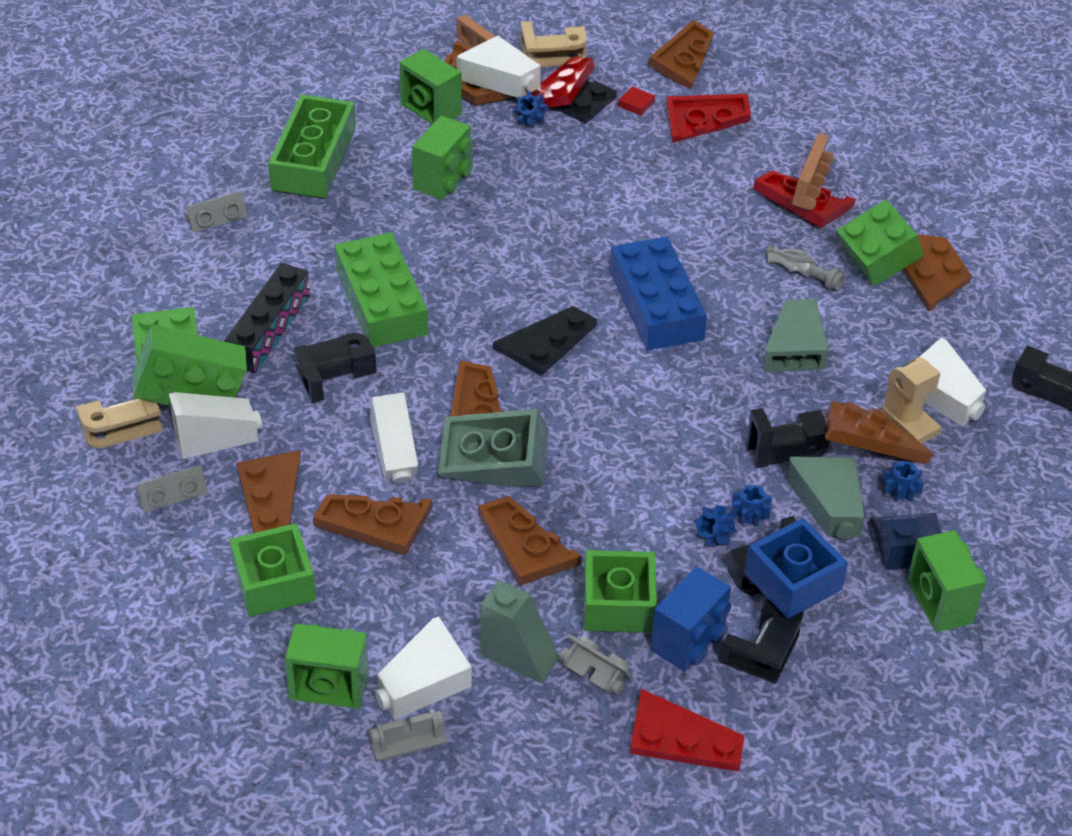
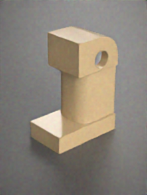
M521 22L520 42L522 51L526 56L541 65V67L562 66L571 58L568 56L569 54H576L586 58L587 35L584 26L566 27L563 35L535 36L532 22Z
M917 357L911 360L908 365L897 367L890 371L884 406H882L881 411L922 444L941 433L942 427L923 410L926 395L937 390L941 373L927 360Z
M136 398L102 408L100 400L76 406L79 425L84 439L89 446L94 448H105L163 431L158 418L161 412L158 404L155 402ZM98 432L107 433L105 438H95Z

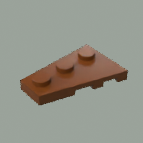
M692 20L650 56L648 65L678 84L692 89L712 42L714 32Z
M460 360L450 417L504 412L499 405V393L491 366Z
M301 450L236 462L253 533L291 525Z
M327 494L313 516V525L406 555L430 514L433 502L432 499H420V503L402 502V498L390 497L389 501H370L368 496Z
M506 496L478 506V515L519 586L581 565L582 556L574 549L570 551L562 545L560 538L555 533L545 531L536 523V518L511 497Z

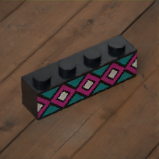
M280 263L224 339V342L245 346L248 372L256 373L309 298L308 270Z

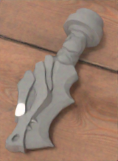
M771 245L768 246L765 253L768 264L778 263L786 267L790 273L797 271L803 274L804 277H816L821 281H825V287L829 290L835 289L838 291L843 286L845 274L841 273V270L833 268L830 271L824 270L817 266L816 261L811 256H807V253L800 249L779 250Z

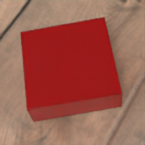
M632 86L618 99V107L641 116L655 102V95Z

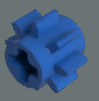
M528 91L527 95L517 97V107L513 108V111L516 115H519L517 120L522 125L528 121L530 126L534 128L535 123L545 122V112H548L549 108L544 104L545 99L541 94L534 97Z
M893 462L892 470H884L882 482L885 483L884 493H890L895 497L896 501L899 499L913 501L915 493H922L924 481L921 480L923 471L918 470L910 462Z
M745 485L741 493L733 492L731 514L738 515L741 519V524L746 522L754 523L758 526L762 518H770L772 496L766 495L761 486Z
M715 505L714 509L703 507V514L694 521L698 531L696 537L707 538L706 546L714 547L718 543L729 545L728 538L738 532L735 529L734 522L736 515L725 514L726 506Z

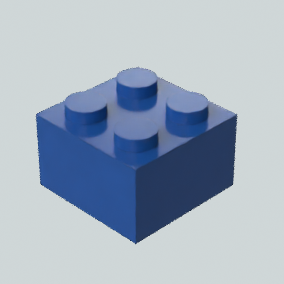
M802 518L749 545L744 573L789 619L843 590L848 562Z
M696 566L655 608L650 650L684 672L693 663L699 665L707 654L708 646L713 641L719 643L727 633L728 625H726V619L731 609V603L729 602L731 586Z

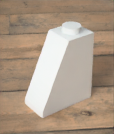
M496 36L457 55V70L462 72L463 82L514 97H522L527 95L528 91L533 92L540 88L541 65L500 36Z
M941 337L920 356L941 373L937 390L926 395L925 404L964 426L971 419L976 421L982 415L985 409L983 400L986 389L948 341Z
M178 392L169 394L174 432L182 459L259 441L257 430L262 429V421L259 411L252 410L249 399Z
M397 393L372 397L370 423L384 480L392 479L393 483L410 481L412 476L417 475L418 461L405 394Z
M439 616L432 619L377 674L378 690L375 691V697L381 710L385 711L388 709L395 720L472 687V667Z

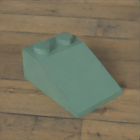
M538 409L445 417L438 474L440 477L498 486L527 487L544 485L549 428Z

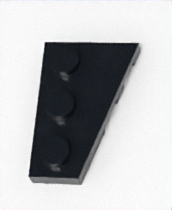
M571 306L494 341L493 349L542 376L597 326V318Z

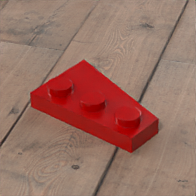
M577 56L570 58L540 83V88L531 92L532 95L536 97L541 94L545 99L544 104L548 108L571 105L595 67L592 57L582 58Z
M748 94L667 96L666 98L672 143L746 123L751 118Z
M771 170L755 179L753 189L763 194L765 198L786 207L788 211L800 215L811 224L821 228L845 214L855 205L856 201L855 198L846 196L845 200L831 196L832 190L822 187L819 197L815 199V208L808 210L791 205L799 179Z
M641 689L630 754L740 771L744 742L743 734Z

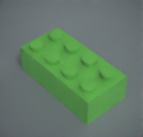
M300 94L268 163L271 190L320 198L327 197L356 129L355 102Z
M392 232L334 245L336 271L363 334L369 339L372 347L428 335V309Z

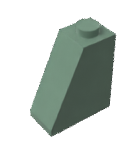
M786 300L766 346L763 364L764 372L825 370L828 345L817 300Z
M790 457L787 482L827 537H838L843 540L860 537L865 517L856 459L854 457Z
M498 580L481 603L480 655L542 684L559 660V655L531 595Z

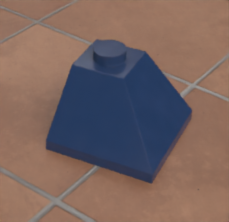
M936 513L870 518L885 570L910 569L917 538L942 533Z

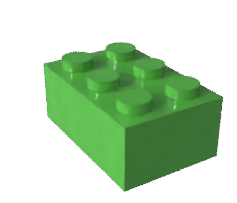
M151 324L133 372V398L169 406V394L174 392L236 398L247 371L245 346Z

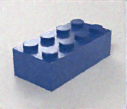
M668 236L611 246L609 271L646 351L705 340L707 314Z

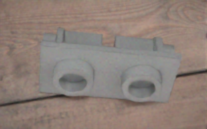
M242 191L186 206L187 211L184 212L187 223L190 222L193 233L248 217Z
M201 465L137 483V487H135L143 512L208 494Z
M571 634L567 636L572 646L570 649L564 648L559 655V660L563 662L562 665L565 668L585 678L592 667L595 671L589 681L608 694L613 692L619 695L623 691L625 682L622 680L624 677L631 681L633 680L631 673L627 669L629 664L613 653L607 657L598 651L600 647L595 642L585 636H582L580 640Z
M433 709L429 710L428 713L410 717L409 720H398L383 725L377 723L375 728L367 730L377 762L448 743L442 727L444 725L442 712H434Z

